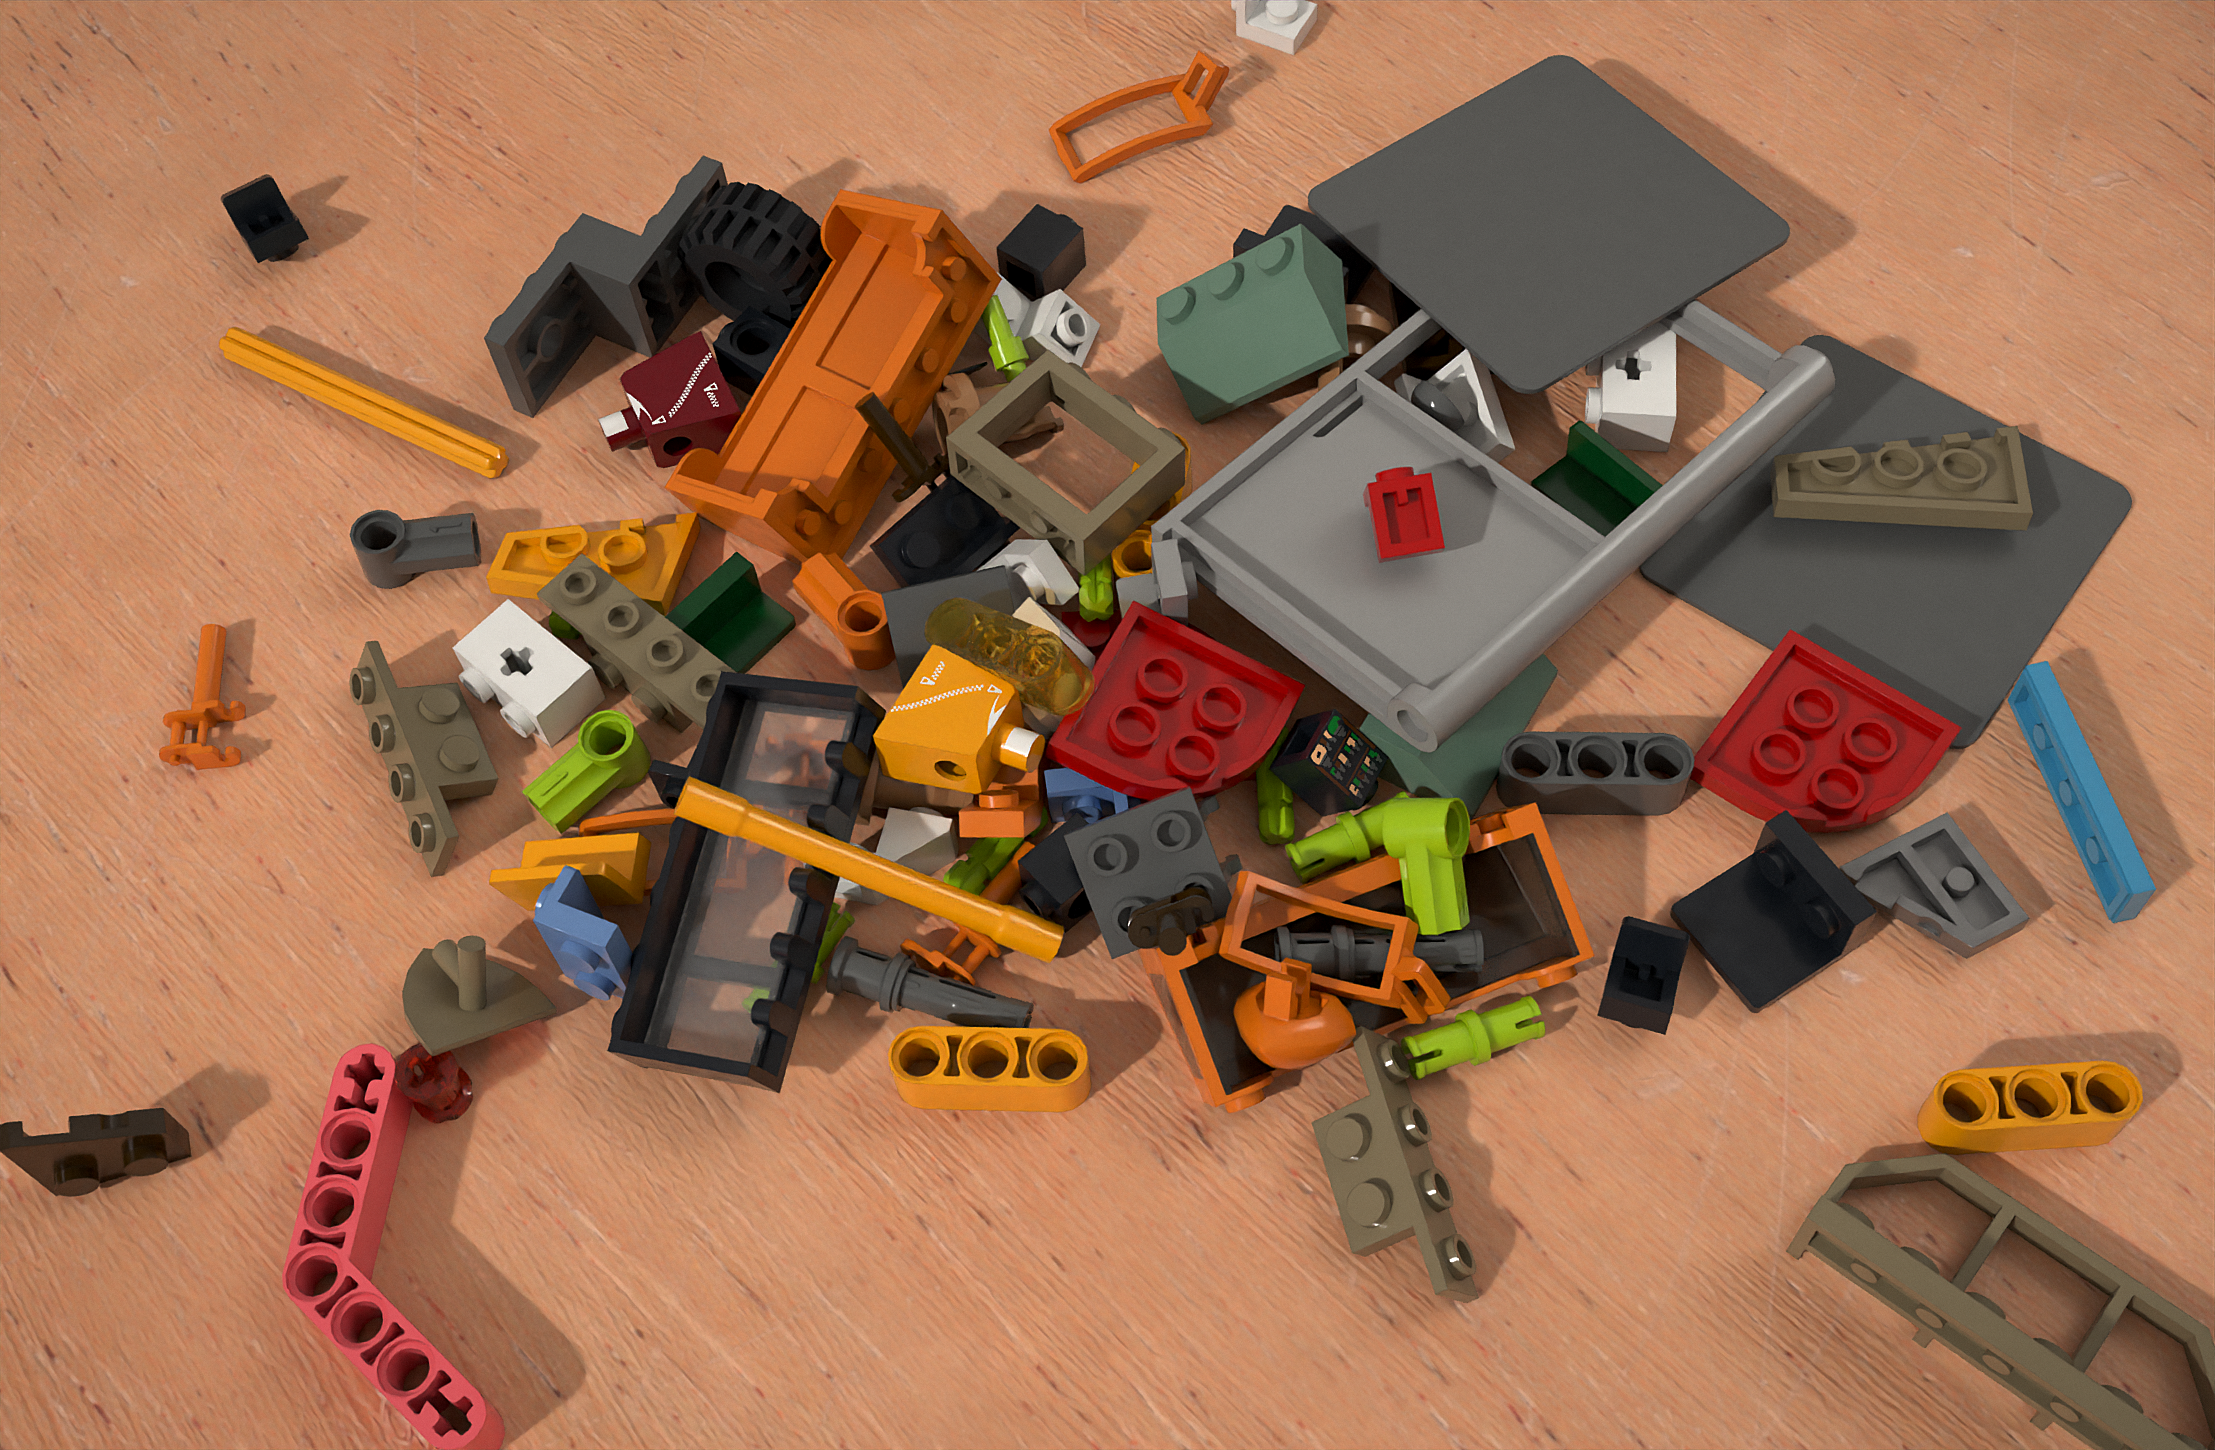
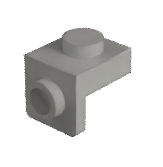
M1176 539L1152 542V573L1120 578L1116 581L1121 617L1123 619L1134 600L1188 627V600L1198 598L1192 560L1181 562Z

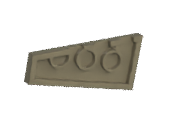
M2018 426L1997 428L1994 437L1971 440L1968 432L1947 434L1942 436L1940 444L1911 447L1908 440L1884 442L1882 448L1877 452L1859 454L1852 447L1778 455L1774 456L1770 471L1774 517L2027 531L2033 515Z

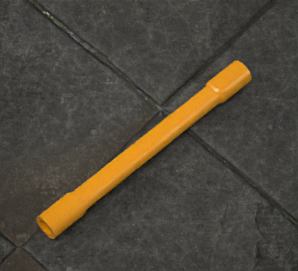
M688 777L674 810V815L726 836L741 837L991 937L998 944L1043 962L1050 963L1054 959L1062 942L1064 927L1012 905H1000L753 806L743 797L693 777Z

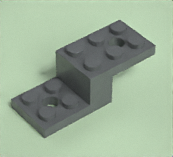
M702 156L690 173L684 175L679 180L675 192L660 212L648 220L641 236L582 213L568 232L563 233L558 238L553 251L538 270L528 276L522 286V290L504 313L494 319L488 333L484 337L515 411L534 418L595 336L647 357H652L658 353L700 297V294L690 284L691 280L682 271L680 266L682 262L678 258L677 250L680 247L681 239L717 189L722 185L728 186L722 162Z

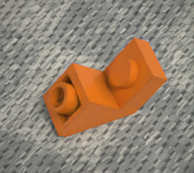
M1045 739L1042 758L1033 772L1029 773L1002 764L987 790L976 794V800L959 811L960 837L1024 838L1040 826L1046 793L1044 770H1049L1051 759L1045 757L1050 739Z

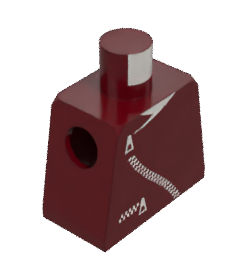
M699 331L623 372L620 382L629 407L602 417L598 421L612 452L644 440L656 466L667 468L678 465L686 453L696 448H705L718 455L741 417V412L702 332Z

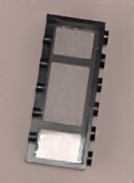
M721 671L715 694L710 698L707 705L706 724L697 754L690 762L688 777H693L743 797L753 806L849 844L876 749L873 735L884 720L886 710L858 686ZM679 816L676 817L670 828L669 847L660 877L655 882L651 891L650 910L641 940L632 954L631 973L623 1000L612 1020V1036L607 1051L641 1068L648 1069L649 1067L780 1093L840 877L741 837L726 836Z

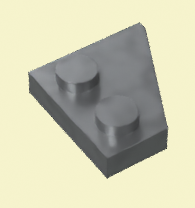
M1948 813L1895 838L1839 868L1869 903L1966 959L2020 932L2030 919Z

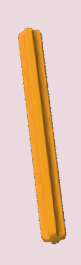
M239 327L229 328L226 336L220 338L219 348L223 350V355L226 359L487 478H498L502 470L509 463V457L506 455V450L503 446Z

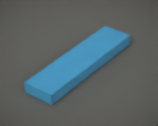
M2048 661L2026 665L2008 698L2009 705L2109 920L2111 919L2112 923L2135 919L2155 892L2156 887Z

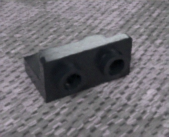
M950 475L873 542L870 547L902 588L972 572L978 565L981 564L983 566L1010 544L1008 539L1021 527L1006 516L1001 517L992 505Z

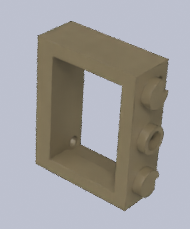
M1050 350L1042 354L946 437L950 474L1035 539L1048 540L1056 554L1084 576L1185 485V447L1182 446L1179 439L1171 431L1165 428H1157L1137 414L1133 406L1125 398L1119 395L1112 396L1098 386L1079 365L1065 362ZM1050 401L1054 402L1140 465L1137 470L1088 514L1078 509L997 448Z

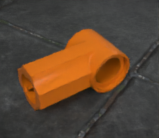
M819 552L803 562L799 574L793 579L794 589L841 642L849 662L863 670H878L889 665L896 656L882 595L869 590L836 553L825 555Z

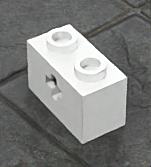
M1656 322L1586 365V376H1596V388L1588 387L1585 423L1595 424V432L1616 449L1668 452L1676 420V333L1660 322Z
M509 599L453 647L464 669L459 675V679L469 692L482 703H486L492 698L502 707L500 710L501 715L517 733L524 738L534 733L550 748L556 745L606 699L593 668Z

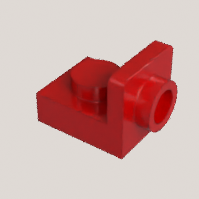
M1413 467L1392 468L1375 474L1376 482L1367 483L1363 492L1365 507H1369L1379 563L1443 552L1445 545L1432 474L1414 475Z

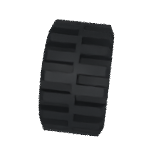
M730 182L728 186L722 185L718 188L681 239L680 247L677 250L678 258L682 262L680 266L684 275L691 280L690 284L711 306L726 317L735 321L749 306H752L790 329L795 325L832 262V259L822 246L821 226L793 201L787 200L781 194L771 189L766 190L753 183L744 185L740 182Z

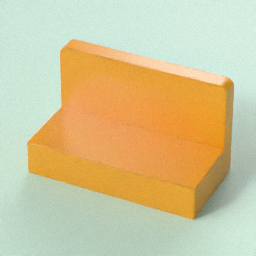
M640 833L525 841L521 867L491 870L489 885L527 911H534L542 890L549 883H555L563 867L567 865L580 871L598 906L639 904L643 900L651 842Z

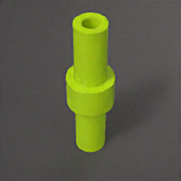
M993 295L981 318L993 345L988 351L996 371H1003L1007 382H1010L1027 368L1025 362L1029 360V356L1021 336L1014 337L998 295Z

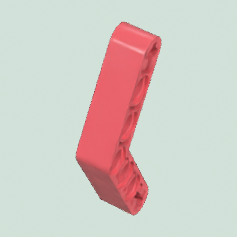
M372 1043L358 1045L348 1050L339 1059L334 1070L282 1273L283 1288L288 1297L437 1450H499L503 1443L505 1427L504 1420L498 1410L371 1282L414 1103L415 1088L411 1078L393 1055L383 1046ZM364 1140H371L368 1148L360 1156L354 1159H347L351 1149L356 1144ZM354 1205L351 1216L344 1223L331 1227L334 1216L341 1209ZM337 1272L336 1281L330 1290L322 1295L314 1296L315 1287L318 1282L326 1275ZM382 1317L383 1323L377 1335L368 1342L359 1344V1334L365 1324L373 1319ZM429 1364L430 1369L425 1381L414 1390L404 1391L405 1378L410 1371L419 1365ZM451 1403L472 1424L463 1435H460L459 1431L450 1421L441 1414Z

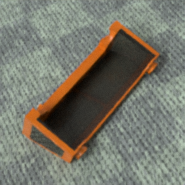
M1536 802L1497 809L1471 819L1469 843L1466 852L1462 856L1470 923L1461 930L1480 929L1484 947V963L1482 965V972L1434 973L1451 998L1446 1009L1519 980L1536 978L1539 988L1559 984L1578 975L1574 964L1595 956ZM1388 852L1295 887L1299 890L1344 904L1406 917L1399 859L1391 857ZM1269 897L1252 904L1241 948L1274 960L1275 928L1287 926L1290 933L1330 932L1333 925L1343 924L1346 928H1351L1353 933L1379 934L1393 932V930L1322 914L1274 897ZM1226 917L1197 927L1196 933L1186 936V948L1178 955H1166L1161 951L1159 945L1147 949L1141 948L1138 949V952L1204 1103L1214 1107L1224 1104L1227 1113H1233L1264 1101L1266 1096L1263 1088L1274 1082V1078L1291 1072L1294 1069H1277L1263 1063L1249 1049L1240 1035L1233 1015L1235 999L1248 988L1266 981L1267 974L1229 961L1218 954ZM1383 974L1355 976L1354 981L1350 983L1380 989ZM1412 980L1402 981L1416 997L1419 989ZM1334 995L1351 1013L1355 1029L1363 1026L1380 1035H1384L1411 1024V1021L1401 1007L1400 1009ZM1353 1041L1338 1052L1354 1047Z

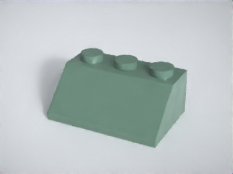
M1302 224L1269 239L1156 298L1159 348L1195 420L1200 424H1205L1349 355L1342 260Z
M1543 653L1436 751L1430 753L1420 751L1410 745L1369 713L1359 731L1389 757L1378 777L1420 798L1459 797L1467 807L1469 819H1473L1498 777L1504 745L1511 737L1525 731L1557 677V668Z

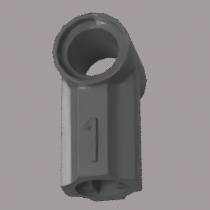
M375 510L359 517L351 527V542L367 580L379 588L393 589L403 586L416 573L473 567L479 566V563H481V544L474 513L402 520L398 514L389 510Z

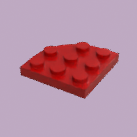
M1133 600L1050 739L1045 757L1105 787L1132 797L1154 800L1190 786L1195 800L1206 798L1234 787L1261 766L1276 745L1306 685Z
M1790 629L1696 753L1690 779L1742 811L1765 822L1787 810L1806 832H1844L1875 824L1891 816L1910 802L1925 785L1951 748L1962 727Z

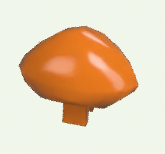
M1285 958L1281 962V973L1271 971L1266 975V981L1240 993L1235 999L1233 1015L1241 1037L1260 1061L1272 1068L1300 1070L1332 1056L1349 1045L1356 1036V1029L1351 1013L1336 996L1310 989L1312 964L1290 958Z

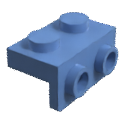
M566 865L563 867L555 883H549L539 895L533 922L564 975L573 979L574 984L580 990L600 1000L608 1001L612 995L623 999L631 973L633 953L619 926L604 919L580 871Z

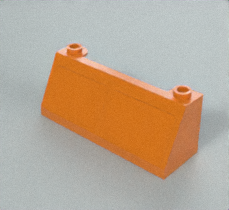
M840 189L825 214L821 225L822 246L832 259V262L719 454L717 455L705 448H696L686 453L664 488L692 512H697L698 517L800 566L819 552L825 555L836 553L841 560L843 559L897 464L896 459L855 409L856 403L867 394L874 392L911 439L932 403L933 396L940 389L945 376L948 375L1002 280L941 209Z

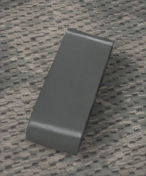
M1523 732L1511 737L1503 747L1496 790L1498 798L1506 807L1536 802L1540 814L1658 816L1669 814L1677 809L1683 801L1695 759L1692 749L1684 740L1666 733ZM1523 768L1532 769L1541 776L1525 777L1517 773L1516 770ZM1582 770H1597L1606 777L1592 778L1584 774ZM1648 771H1663L1666 774H1668L1671 778H1656L1655 776L1651 775Z

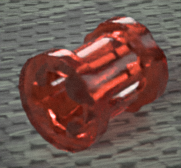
M419 1043L410 1047L402 1054L396 1064L394 1077L397 1087L408 1099L413 1100L415 1110L425 1120L435 1124L447 1120H456L468 1110L473 1101L472 1080L458 1066L456 1057L451 1051L432 1057L422 1044ZM416 1065L422 1071V1074L419 1077L414 1072V1067ZM451 1089L456 1094V1098L454 1100H452L451 1097L448 1095V1092Z

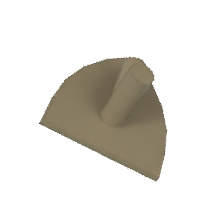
M479 936L463 937L457 944L453 940L447 939L439 942L434 949L423 948L408 969L402 990L405 1020L416 1039L432 1057L556 1014L554 1004L525 977L505 966L486 959V942Z

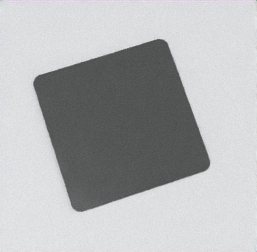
M1554 55L1538 62L1320 183L1308 194V207L1319 219L1511 389L1524 394H1535L1546 390L1786 244L1790 235V227L1782 217L1575 58L1566 55Z
M1826 335L1811 336L1805 339L1801 345L1822 352L1831 362L1835 376V388L1832 393L1639 566V570L1642 576L1650 583L1772 651L1775 650L1790 629L1962 727L1950 749L1967 748L1977 740L2128 514L2132 505L2130 493L2120 483L2019 432L2033 510L2027 531L1774 517L1770 479L1774 456L1852 447L1859 454L1870 453L1880 450L1884 442L1908 440L1911 447L1940 444L1943 435L1968 432L1971 440L1994 437L1997 428L2008 427L1833 337ZM1765 390V392L1762 394V396L1759 398V400L1767 393L1766 390Z

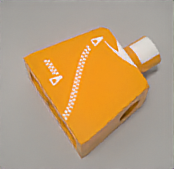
M934 644L873 735L884 776L971 794H979L986 791L1002 764L1029 773L1033 772L1042 758L1045 747L1043 735L1023 728L1024 719L1019 691L1013 684Z

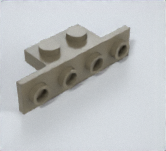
M582 553L537 593L542 603L582 633L592 655L588 664L605 685L614 689L620 684L632 694L631 699L635 706L654 723L664 719L682 733L695 722L704 730L707 705L710 698L715 694L721 671L736 673L733 669Z
M369 641L365 643L357 668H353L350 673L351 696L354 703L362 705L369 722V739L373 750L376 753L382 754L389 772L388 782L391 796L395 802H401L409 821V838L412 848L416 853H422L431 877L443 876L459 839L458 832L444 800L492 795L499 778L458 683L397 688L379 642Z
M1360 1026L1356 1028V1036L1352 1041L1370 1095L1311 1122L1353 1254L1366 1257L1416 1235L1435 1295L1464 1303L1471 1302L1479 1298L1471 1276L1476 1272L1475 1259L1465 1239L1457 1234L1449 1210L1454 1202L1450 1185L1443 1173L1435 1167L1427 1142L1432 1138L1431 1129L1421 1108L1413 1103L1406 1082V1078L1410 1076L1408 1060L1397 1042Z

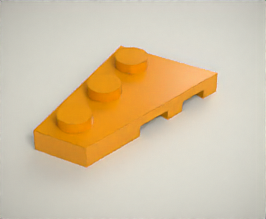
M698 513L676 514V523L645 526L643 518L620 520V529L586 532L580 525L507 532L486 576L490 591L493 594L539 600L537 593L582 553L657 612L666 616L701 529Z

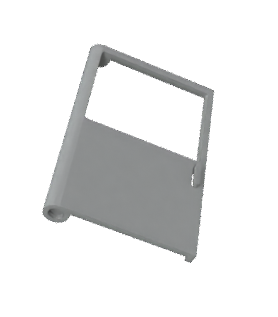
M1695 299L1658 321L1760 386L1767 393L1604 537L1378 381L1442 328L1427 313L1420 309L1151 526L1152 542L1176 539L1181 562L1192 560L1197 581L1410 745L1420 751L1430 753L1436 751L1827 398L1835 388V376L1831 362L1822 352L1807 346L1795 345L1781 354ZM1398 467H1413L1414 475L1431 473L1445 549L1441 553L1379 563L1369 507H1365L1363 492L1367 483L1376 482L1375 474Z

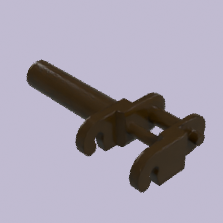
M874 392L867 394L856 403L855 409L908 475L901 483L905 488L898 489L892 494L896 502L899 503L906 500L924 485L932 492L937 487L934 481L941 474L946 479L951 475L948 453L943 456L941 453L935 455L933 458L935 462L929 466L926 458Z
M1190 887L1136 909L1128 919V938L1138 948L1147 949L1159 945L1161 951L1166 955L1175 956L1182 953L1187 944L1186 936L1196 933L1194 909L1201 910L1203 921L1211 922L1214 919V910L1209 893L1200 887Z

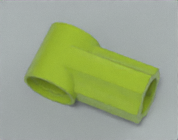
M600 711L590 716L583 723L578 734V743L528 785L522 793L541 816L556 831L562 834L614 788H627L640 782L649 770L651 764L650 752L628 716L620 711ZM619 744H624L622 748L614 754L605 755L612 747Z
M1459 797L1393 798L1387 803L1383 813L1382 837L1384 846L1391 857L1399 859L1406 917L1419 925L1417 934L1439 935L1448 931L1461 930L1470 923L1462 856L1466 852L1469 843L1470 819L1467 807Z

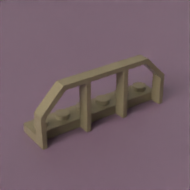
M1946 1153L1846 1164L1825 1195L1820 1197L1786 1250L1787 1253L1798 1260L1806 1249L1917 1326L1919 1329L1912 1340L1923 1348H1926L1934 1338L2035 1408L2037 1411L2030 1422L2042 1431L2055 1422L2094 1450H2215V1345L2209 1328ZM1937 1180L1993 1219L1949 1282L1939 1275L1938 1267L1927 1256L1910 1247H1898L1876 1232L1871 1220L1860 1210L1846 1203H1838L1845 1192L1851 1189ZM2006 1228L2109 1296L2071 1357L2054 1343L2042 1338H2031L2006 1321V1315L2002 1309L1987 1297L1975 1292H1964ZM2125 1308H2128L2183 1345L2212 1435V1441L2208 1448L2184 1434L2168 1432L2143 1414V1408L2132 1396L2114 1386L2100 1385L2084 1374Z

